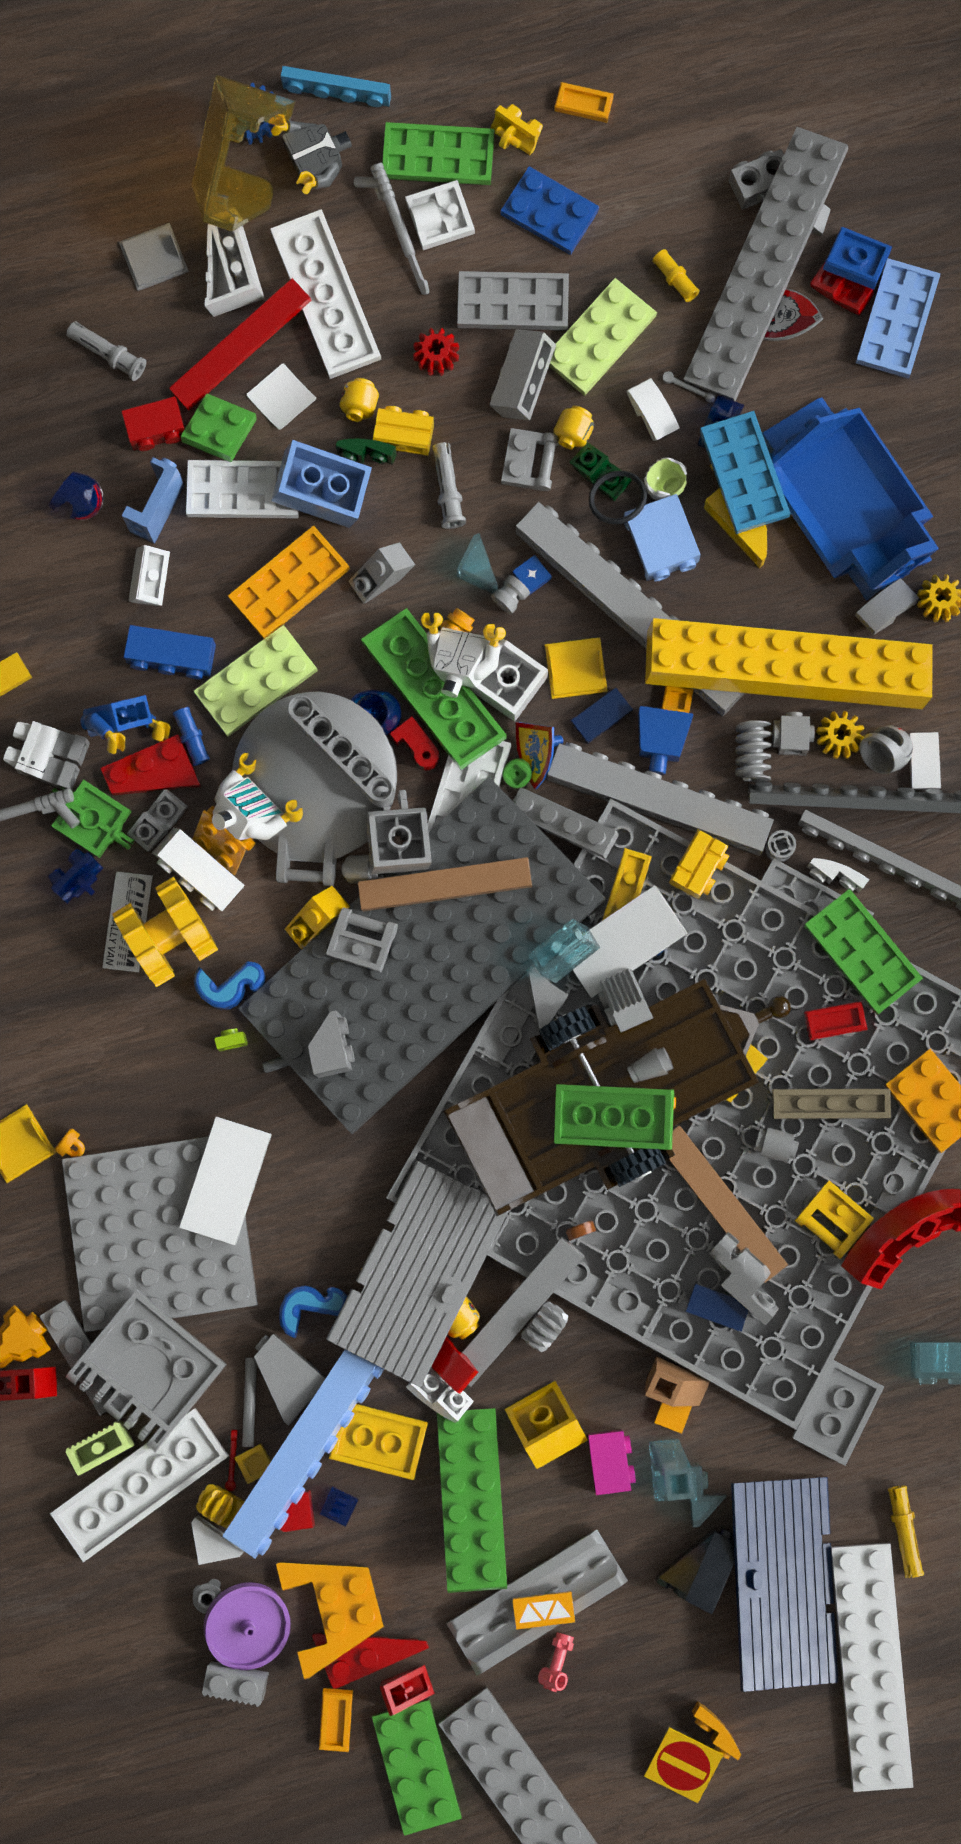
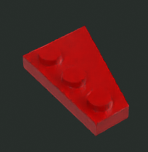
M175 735L101 768L112 795L144 793L163 789L175 790L176 788L201 787L179 735Z

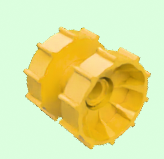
M174 876L155 887L166 910L144 923L131 903L112 913L113 920L123 938L156 987L175 976L164 954L186 941L199 961L218 950L206 926Z

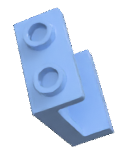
M677 494L646 504L639 515L624 523L627 531L630 530L645 569L647 581L651 579L661 581L668 578L671 572L679 569L681 572L689 571L695 568L696 563L699 562L701 554ZM635 509L624 512V517L631 514Z

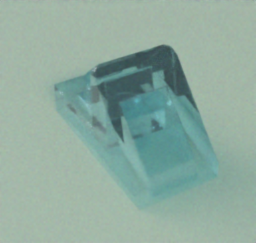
M700 1464L688 1465L691 1525L693 1527H700L727 1495L725 1493L703 1494V1489H708L707 1471H702Z

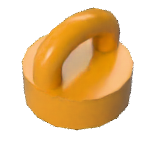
M69 1129L55 1147V1152L62 1157L65 1154L70 1157L82 1156L85 1147L77 1139L80 1134L74 1129ZM75 1145L78 1150L74 1151L70 1147Z

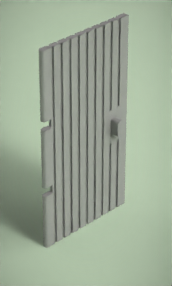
M416 1161L386 1220L395 1225L392 1233L382 1228L356 1279L358 1283L364 1285L361 1293L351 1289L326 1340L421 1388L509 1211L496 1216L486 1195Z

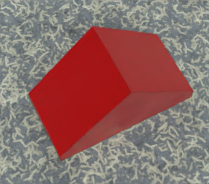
M425 1665L384 1679L380 1684V1690L389 1716L395 1715L435 1694Z

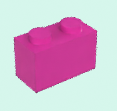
M622 1429L588 1434L595 1494L602 1495L631 1491V1483H636L634 1466H628L627 1454L632 1453L630 1436H624Z

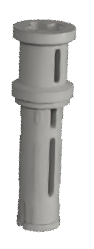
M77 321L72 322L66 334L67 337L106 359L111 368L120 369L128 374L129 379L133 381L139 379L144 372L147 363L144 358L135 357L127 352V348L124 346L111 344Z
M445 442L437 443L432 448L440 487V495L437 501L438 505L442 508L443 520L441 521V526L445 529L458 528L466 524V518L462 516L460 503L463 499L456 488L450 444Z

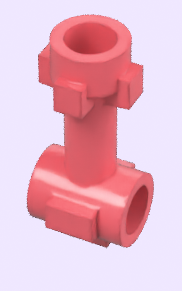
M557 1632L556 1637L553 1638L552 1645L556 1648L550 1668H542L538 1675V1681L541 1685H544L543 1688L556 1692L557 1690L562 1691L566 1687L568 1678L561 1670L567 1650L572 1651L574 1644L572 1642L574 1637Z

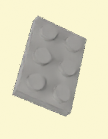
M833 1360L791 1438L846 1466L884 1386Z

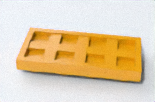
M313 525L229 594L228 597L262 638L265 639L348 572L350 567Z

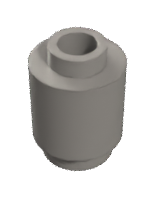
M369 855L348 856L342 865V874L350 884L384 878V873L371 874Z
M769 1127L767 1130L760 1128L754 1151L760 1152V1156L788 1163L789 1158L795 1159L799 1142L794 1141V1134Z

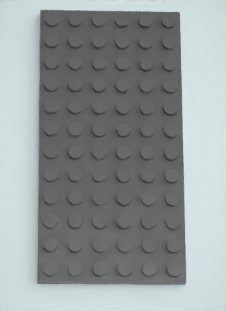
M490 777L429 832L432 863L428 870L384 873V878L528 857L532 887L364 912L361 910L359 896L350 905L349 909L352 910V913L383 923L390 921L398 924L397 933L392 941L382 973L326 955L338 920L337 918L238 1008L351 1134H354L606 900L600 891ZM348 924L346 931L381 941L383 934ZM336 1010L341 1014V1018L346 1017L349 1034H345L347 1045H351L353 1048L355 1062H351L352 1071L318 1078L313 1075L308 1045L328 1014Z

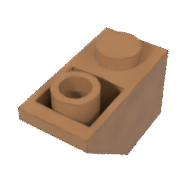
M656 1357L645 1382V1396L672 1407L700 1406L710 1381L691 1370Z

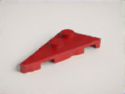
M312 1634L316 1647L327 1644L325 1634ZM370 1636L324 1668L332 1688L337 1689L429 1648V1645L425 1640Z

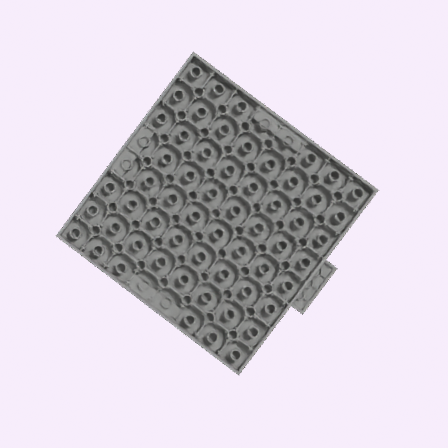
M610 799L598 823L616 830L619 834L608 856L604 859L582 849L574 863L575 867L600 891L606 900L497 1000L386 1198L396 1203L416 1161L486 1195L444 1110L488 1090L541 1062L530 1038L540 1033L529 973H537L568 994V999L553 1021L583 1006L588 1010L597 1004L608 1026L611 1027L599 996L590 997L560 952V949L602 921L624 848L652 856L641 894L654 885L657 886L688 934L667 947L658 957L654 956L632 971L648 1007L703 979H706L720 1005L756 1013L768 1007L769 1001L775 996H784L791 1005L790 1013L785 1018L777 1019L772 1017L760 1023L751 1042V1045L768 1058L755 1074L759 1083L738 1093L731 1103L724 1100L673 1127L674 1130L679 1125L788 1264V1266L758 1288L761 1293L765 1292L770 1295L779 1309L766 1325L749 1311L742 1332L685 1312L694 1284L733 1297L721 1286L731 1273L729 1271L724 1272L716 1260L709 1255L726 1233L669 1160H666V1164L651 1171L650 1174L621 1187L617 1185L607 1190L596 1167L509 1210L487 1255L527 1277L560 1238H565L584 1255V1258L553 1293L788 1426L797 1429L872 1289L871 1286L860 1283L841 1267L850 1249L881 1217L899 1204L923 1194L945 1151L939 1153L891 1093L890 1119H773L772 1090L887 1089L884 1086L887 1082L930 1048L961 1085V990L912 964L923 979L876 1015L804 927L805 923L840 897L839 893L773 858L762 880L726 862L722 871L717 868L711 878L716 881L708 896L702 893L701 897L696 899L669 883L691 842ZM868 910V912L873 916L874 913ZM862 1001L868 1030L809 1041L804 1012ZM769 1127L794 1134V1141L799 1142L795 1159L789 1158L788 1163L760 1156V1152L754 1151L760 1128L767 1130ZM828 1180L874 1218L841 1259L833 1254L834 1250L805 1225L800 1226L795 1222L797 1216ZM817 1209L811 1215L841 1242L847 1237L842 1230ZM590 1220L591 1222L593 1221L596 1228L595 1232L571 1241L568 1240L565 1232L567 1229Z

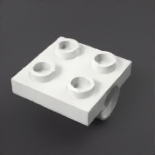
M457 180L405 197L423 250L475 234V229Z

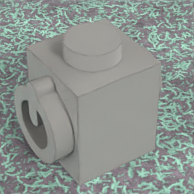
M787 712L786 716H781L780 720L773 721L772 747H778V755H807L809 742H814L815 734L814 725H810V717L803 716L801 712Z

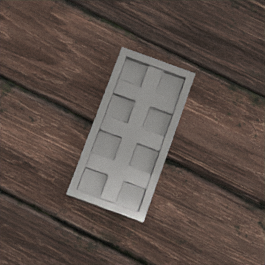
M459 271L458 328L568 330L569 274Z

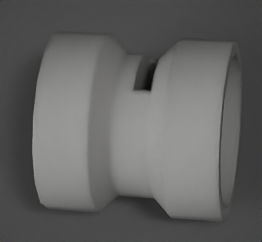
M509 575L504 580V586L501 589H496L491 598L505 612L513 614L517 609L519 600H525L530 591L520 580Z
M776 831L766 842V855L770 860L774 858L780 862H785L795 851L796 840L788 831Z

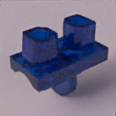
M76 849L68 858L73 867L66 873L60 868L55 869L48 876L53 885L51 889L66 903L74 896L79 898L85 891L92 896L95 891L90 886L98 879L96 875L103 869L88 852L85 854Z

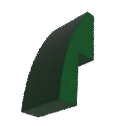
M355 438L338 440L336 443L337 454L340 457L363 464L366 456L369 455V458L376 463L385 464L386 462L393 465L397 456L396 446L376 440Z
M588 442L569 462L592 485L601 476L609 472L622 471L609 461L607 455ZM624 476L612 477L605 480L598 487V490L615 502L630 485L632 479Z

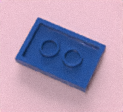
M529 166L501 209V216L571 255L598 213L599 206Z

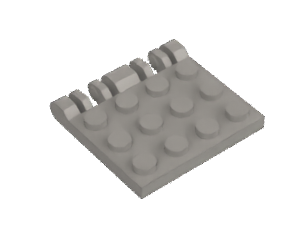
M136 1290L69 1371L66 1378L75 1385L90 1367L92 1371L81 1383L79 1389L85 1392L92 1386L98 1375L103 1378L106 1383L95 1393L93 1400L98 1404L112 1387L115 1388L116 1391L105 1403L103 1409L119 1421L134 1404L137 1408L123 1426L129 1430L137 1423L142 1413L146 1414L151 1420L141 1429L138 1438L143 1442L158 1424L160 1428L146 1444L156 1452L227 1364L140 1291Z

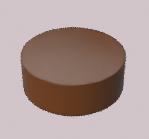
M590 1220L569 1228L565 1232L568 1240L571 1241L595 1232L596 1228L593 1221L591 1222Z

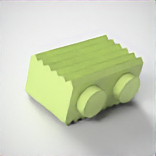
M116 1421L66 1449V1454L77 1475H81L135 1446L127 1428L123 1426V1421Z

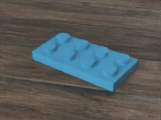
M751 411L701 427L700 433L735 533L739 534L790 517V511L755 412Z

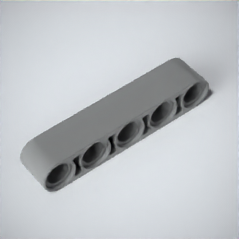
M303 695L292 698L288 705V712L293 723L372 804L381 808L389 806L394 801L395 792L391 781L310 698ZM305 706L309 708L307 715L303 717L295 715L299 707ZM321 726L329 728L327 735L323 737L315 735L317 728ZM340 746L349 748L348 753L343 757L334 755L335 750ZM359 766H365L369 769L368 773L363 777L354 775L355 769ZM379 786H385L389 789L384 797L373 795L374 790Z

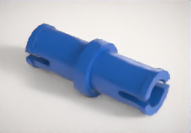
M185 707L175 711L173 716L182 734L180 739L182 744H186L193 761V766L209 761L210 757L201 739L203 734L200 729H197L190 708Z

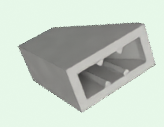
M273 1334L271 1337L265 1335L255 1347L258 1353L254 1358L283 1421L289 1426L315 1396L326 1376L277 1334Z

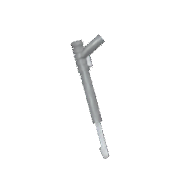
M377 163L370 168L373 177L357 176L354 179V186L356 188H374L378 200L385 202L421 294L427 295L429 294L428 282L424 280L416 260V253L395 201L392 186L389 184L390 181L384 170L383 163Z
M70 788L0 810V821L38 810L42 811L43 814L57 811L71 829L80 823L77 817L65 805L74 801V795Z

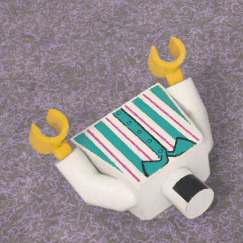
M244 753L240 756L239 768L236 771L232 770L219 785L215 796L216 806L213 810L212 823L218 830L226 828L238 840L248 838L268 840L285 828L288 821H300L303 816V810L300 808L292 812L297 807V801L290 800L286 803V813L283 814L248 777L243 778L244 774L253 773L256 766V760L251 765L244 764L248 758V753Z

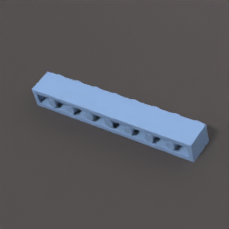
M346 1349L343 1351L222 1537L255 1559L258 1554L262 1556L265 1554L272 1542L269 1537L275 1528L278 1530L282 1528L289 1516L286 1511L292 1502L294 1504L299 1502L305 1492L303 1485L308 1477L313 1479L322 1465L319 1462L325 1452L329 1454L338 1441V1438L335 1437L341 1427L346 1428L354 1417L353 1408L357 1402L363 1403L371 1390L368 1385L374 1377L378 1379L384 1371L383 1368Z

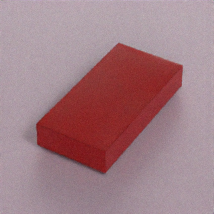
M862 1001L804 1012L809 1041L868 1030Z

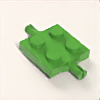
M83 780L77 790L73 792L74 801L65 804L80 823L71 829L59 815L52 824V827L98 858L102 856L107 847L114 841L129 850L131 846L123 841V839L132 845L134 839L121 831L131 811ZM57 788L52 790L53 793L59 791Z

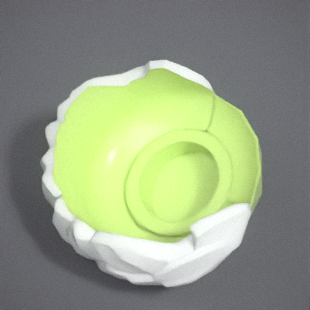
M665 457L657 460L656 463L649 467V471L646 472V477L644 478L647 492L655 500H660L674 494H681L687 484L686 468L681 462L672 458Z

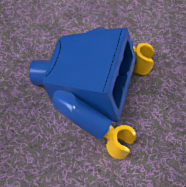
M146 695L84 709L80 721L82 728L88 731L90 737L100 736L104 740L108 739L107 751L112 754H116L117 749L124 751L125 736L114 732L144 725L146 728H153L152 738L158 741L168 739L170 733V725L163 721H156V717L150 713Z

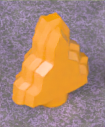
M13 1305L3 1316L4 1323L0 1327V1368L6 1367L13 1360L24 1362L32 1356L40 1358L51 1350L42 1336L47 1331V1328L40 1318L33 1312L26 1316Z

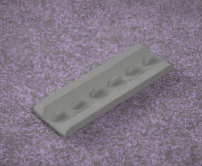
M595 1529L507 1584V1589H499L446 1622L474 1672L476 1675H479L558 1626L550 1625L516 1630L513 1598L571 1591L574 1615L625 1584L628 1580L600 1533Z

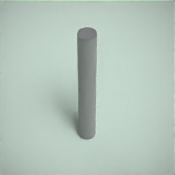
M255 1358L245 1359L242 1447H254L257 1362Z

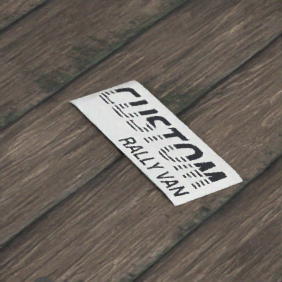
M116 872L103 968L139 972L140 963L123 938L113 920L112 913L131 903L145 923L153 876Z

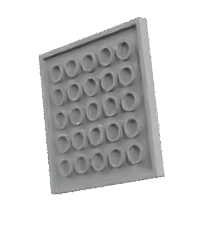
M209 1137L62 1159L84 1332L104 1329L136 1290L140 1291L171 1318L258 1305L246 1216L236 1245L179 1228Z

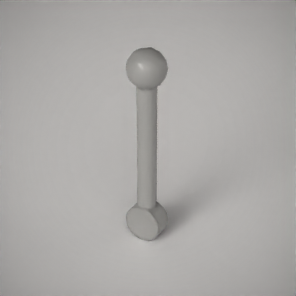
M668 371L663 374V381L666 384L674 383L704 397L709 403L714 402L716 399V395L713 392L707 393L675 378L672 372Z

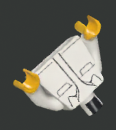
M424 613L421 622L425 628L429 629V632H427V643L431 666L439 678L444 681L441 690L443 694L457 698L462 685L476 688L482 680L497 669L500 653L498 641L502 640L506 635L504 628H496L494 635L495 625L488 624L483 630L484 636L442 627L441 631H438V627L443 621L442 616L439 613H434V623L432 624L430 622V614Z

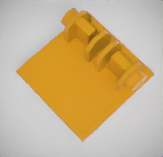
M211 806L207 811L204 810L202 812L192 839L226 870L235 875L245 851H250L254 847L255 842L252 840L253 838L238 840L226 828L223 830L216 829L212 823L215 807Z

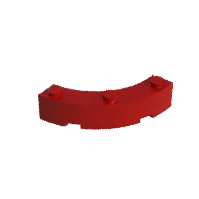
M961 1189L931 1191L899 1204L881 1217L863 1234L854 1247L850 1249L841 1267L860 1283L882 1289L890 1275L903 1261L900 1257L913 1246L919 1248L939 1237L942 1231L953 1229L955 1232L961 1231Z

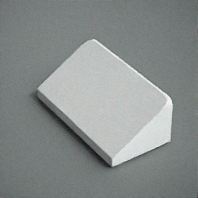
M146 545L137 548L129 602L162 606L170 552Z

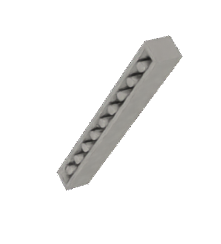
M538 502L516 525V534L644 648L647 649V630L653 618L679 620L673 615L668 616L661 610V604L651 596L647 598L640 592L642 589L637 582L631 578L627 580L620 574V568L613 561L608 560L606 562L599 555L600 551L595 545L581 540L578 537L579 532L569 523L564 525L558 519L559 515L553 508L548 505L544 507ZM691 688L722 717L745 694Z

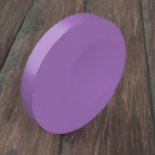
M252 1582L233 1585L221 1592L209 1606L204 1619L205 1641L212 1655L229 1668L252 1670L262 1667L271 1662L282 1651L290 1633L289 1612L281 1597L265 1585Z

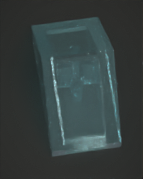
M480 533L473 536L457 568V577L493 594L498 589Z

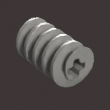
M752 720L736 725V731L741 734L736 736V742L740 745L736 747L735 752L740 757L736 758L735 764L740 766V768L736 769L735 775L744 781L758 782L771 780L770 776L763 774V771L771 769V765L763 763V760L771 758V754L763 752V749L771 747V743L763 741V738L772 735V732L764 730L765 726L771 725L769 722Z

